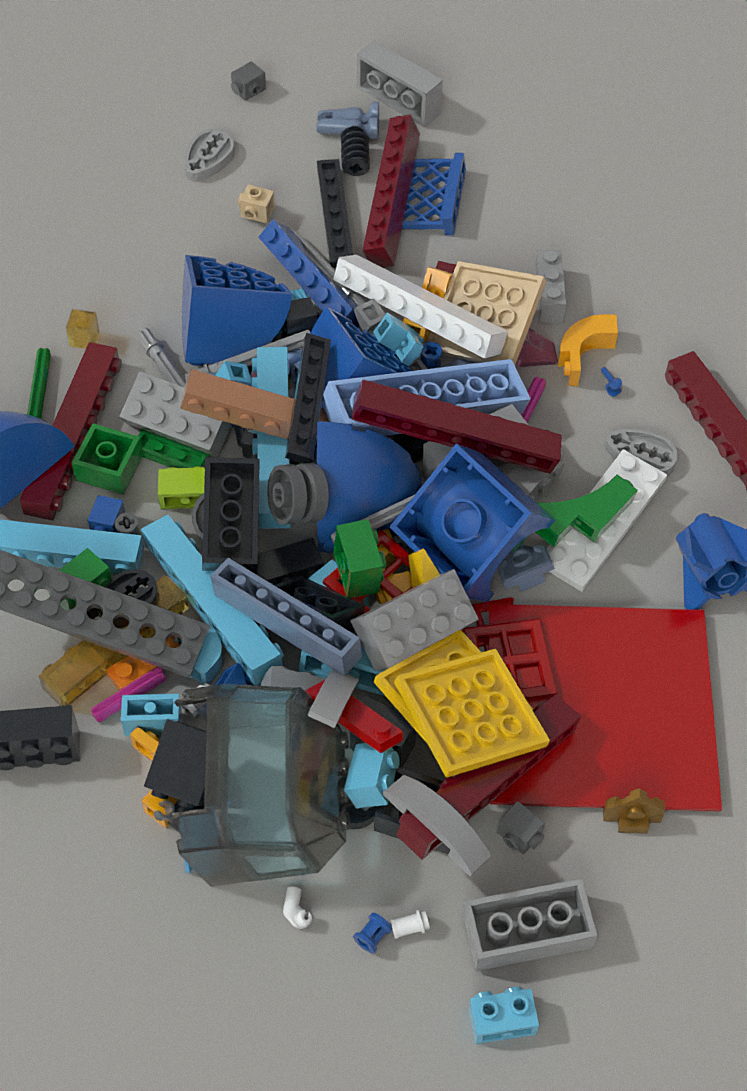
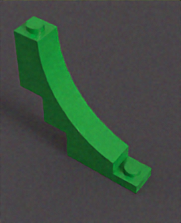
M617 474L608 483L585 496L562 502H536L555 519V522L549 529H540L535 533L555 547L574 527L595 543L633 502L638 490L629 480L623 479ZM529 536L517 544L512 551L514 552Z

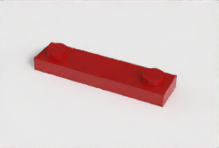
M325 680L305 690L306 700L312 704L314 703ZM351 695L338 721L339 724L379 753L403 741L402 730Z

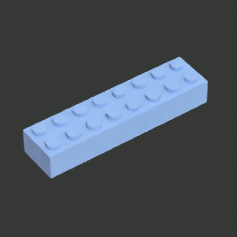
M512 359L329 381L323 393L322 405L329 422L352 425V430L365 432L368 429L381 435L389 436L402 433L352 420L354 397L362 380L373 381L381 385L402 389L417 395H424L428 398L449 402L453 405L474 409L486 414H491L498 408H504L513 404L520 415H522L530 401V396Z

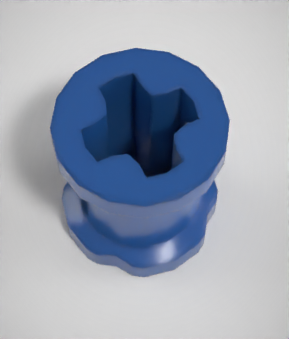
M435 342L423 344L420 354L422 358L420 360L427 369L441 367V361L439 360L442 353L441 346Z
M372 912L368 916L369 921L360 932H356L353 938L362 949L374 954L377 950L376 945L385 934L391 933L392 927L382 916Z

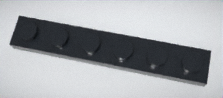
M339 159L317 160V173L330 266L336 268L339 257L353 255Z
M306 333L303 340L285 453L286 459L301 463H312L314 459L317 421L319 422L331 343L330 339Z

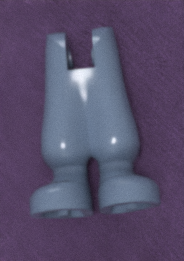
M372 102L367 113H364L358 107L320 110L317 116V132L320 134H341L347 127L358 126L362 128L370 139H378L379 102Z

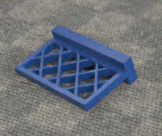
M455 153L454 159H415L402 229H444L445 235H454L466 174L464 153ZM416 167L427 168L420 174L416 171ZM441 167H450L443 173L438 171ZM432 173L437 176L431 181L425 179V177ZM419 181L422 182L424 185L417 190L412 187ZM443 181L446 185L438 190L435 185ZM429 189L433 192L427 198L421 195ZM416 197L420 200V202L414 206L409 204V202L415 199ZM437 198L443 200V202H441L437 206H434L431 203ZM427 206L430 210L422 215L418 210ZM412 214L417 217L413 221H405ZM435 214L440 217L439 221L428 220Z

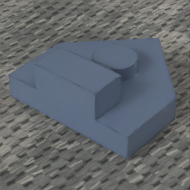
M524 543L514 552L511 550L506 559H503L497 568L505 590L518 585L521 592L546 582L543 574L555 569L545 546L535 545L532 547L526 546Z

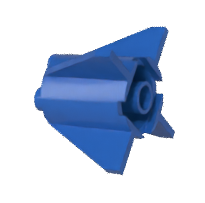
M707 513L698 515L693 523L676 536L679 549L683 554L684 607L689 610L700 609L711 598L722 599L720 595L729 593L731 597L742 590L747 592V529L720 517L709 516Z

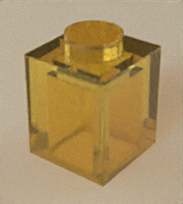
M72 309L66 325L69 345L71 347L86 349L89 342L96 343L99 334L96 312Z

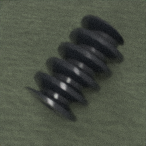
M358 126L347 127L341 133L342 169L345 173L352 176L364 175L370 169L369 137Z

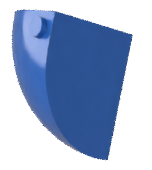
M185 255L182 294V344L185 362L194 366L214 364L267 345L278 334L287 318L292 299L291 291L283 283L276 284L273 276L257 269L234 262L222 265L217 263L215 258Z
M327 306L312 329L311 334L331 340L324 391L329 381L412 371L409 368L410 366L400 361L395 351L379 343L373 334L365 329L361 332L360 329L352 324V320Z
M0 411V509L75 447L64 432L52 424L28 414Z
M317 421V465L320 466L325 474L329 492L326 514L321 521L317 522L319 552L333 554L334 543L331 539V534L336 532V525L360 521L415 495L422 487L421 474L417 464L415 465L412 462L411 455L402 446L386 436L368 429L365 432L352 430V425ZM394 521L376 529V531L388 529L392 538L397 535L390 528Z

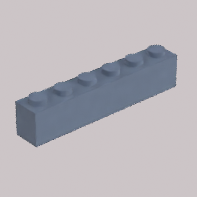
M227 558L210 576L216 597L343 676L361 659L362 651L358 636L230 558Z

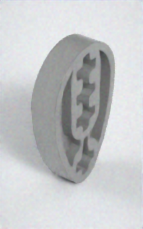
M217 129L198 133L186 151V177L191 181H200L223 169L234 157V141L228 133Z
M637 429L612 430L607 434L605 448L614 460L624 449L667 474V476L673 472L677 461V449L668 438L653 432ZM640 450H643V451H644V452H642V454H638V453H637V452H639ZM651 455H655V456H656V457H654L653 459H650V458H649ZM663 459L667 460L665 464L661 463Z

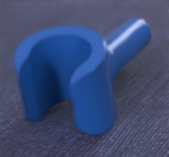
M603 367L601 372L609 382L606 384L605 389L611 397H615L622 392L620 388L622 380L620 378L615 379L608 369Z

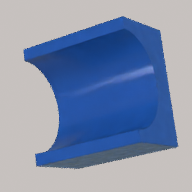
M455 444L391 524L390 528L415 552L424 548L439 574L454 569L469 599L487 602L494 595L490 590L491 579L503 559L530 534L540 529H549L555 522V519L485 455Z

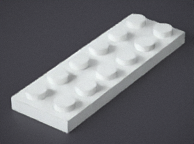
M624 449L591 492L599 489L618 474L623 479L629 480L638 490L633 502L595 543L573 527L555 547L549 545L547 548L555 568L549 572L583 592L667 477V474Z

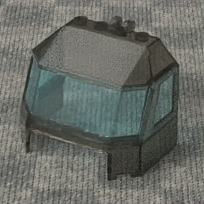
M219 684L186 689L182 693L183 698L177 699L174 702L175 705L178 707L193 704L207 722L204 809L169 813L172 826L178 825L181 839H178L176 844L180 856L210 887L319 873L346 843V830H350V817L348 812H346V807L350 808L354 804L344 791L349 773V763L347 758H345V749L349 748L347 732H343L338 723L333 728L307 716L315 700L301 687Z

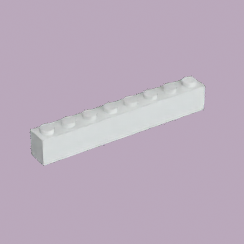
M358 255L339 257L333 278L334 281L371 300L374 298L377 303L483 358L501 354L508 331Z

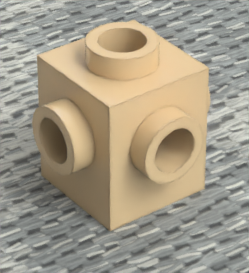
M248 184L244 193H240L238 198L241 217L267 223L275 208L274 191Z

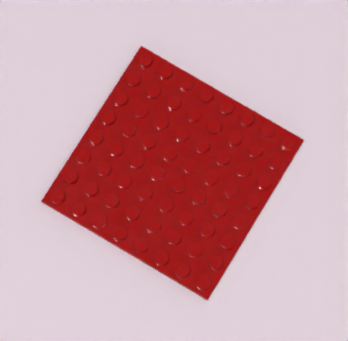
M518 604L488 605L489 625L531 619L542 620L541 627L557 696L581 715L574 733L502 792L490 805H514L518 801L523 806L604 808L607 799L615 796L623 799L629 796L632 790L640 788L647 792V797L651 799L657 797L665 802V810L722 811L704 610ZM531 631L508 633L512 655L535 652ZM500 635L489 636V650L496 649L501 657L505 655ZM538 664L515 666L519 688L543 686ZM552 697L526 701L533 708L532 711H534L542 700L548 701Z

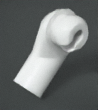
M288 887L283 914L295 928L305 929L312 922V915L310 912L306 913L299 905L302 890L297 887Z

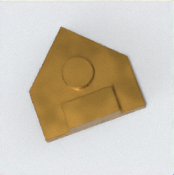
M638 788L632 790L630 795L623 799H620L618 796L607 799L603 809V821L618 822V833H647L649 823H661L665 813V802L657 797L652 799L647 797V792Z

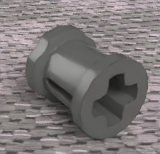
M122 513L115 519V527L118 533L141 535L137 516L132 513Z

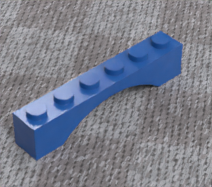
M273 219L258 238L322 311L327 306L352 320V324L358 328L360 324L354 312L358 305L320 270L309 257L302 242L292 230Z

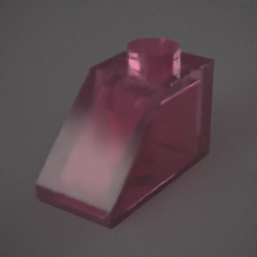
M529 328L516 365L519 367L555 365L558 363L554 343Z

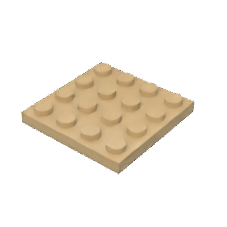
M458 261L443 299L508 331L500 355L483 358L433 331L430 332L427 342L438 343L442 348L441 355L477 363L512 359L515 366L547 280L544 276Z

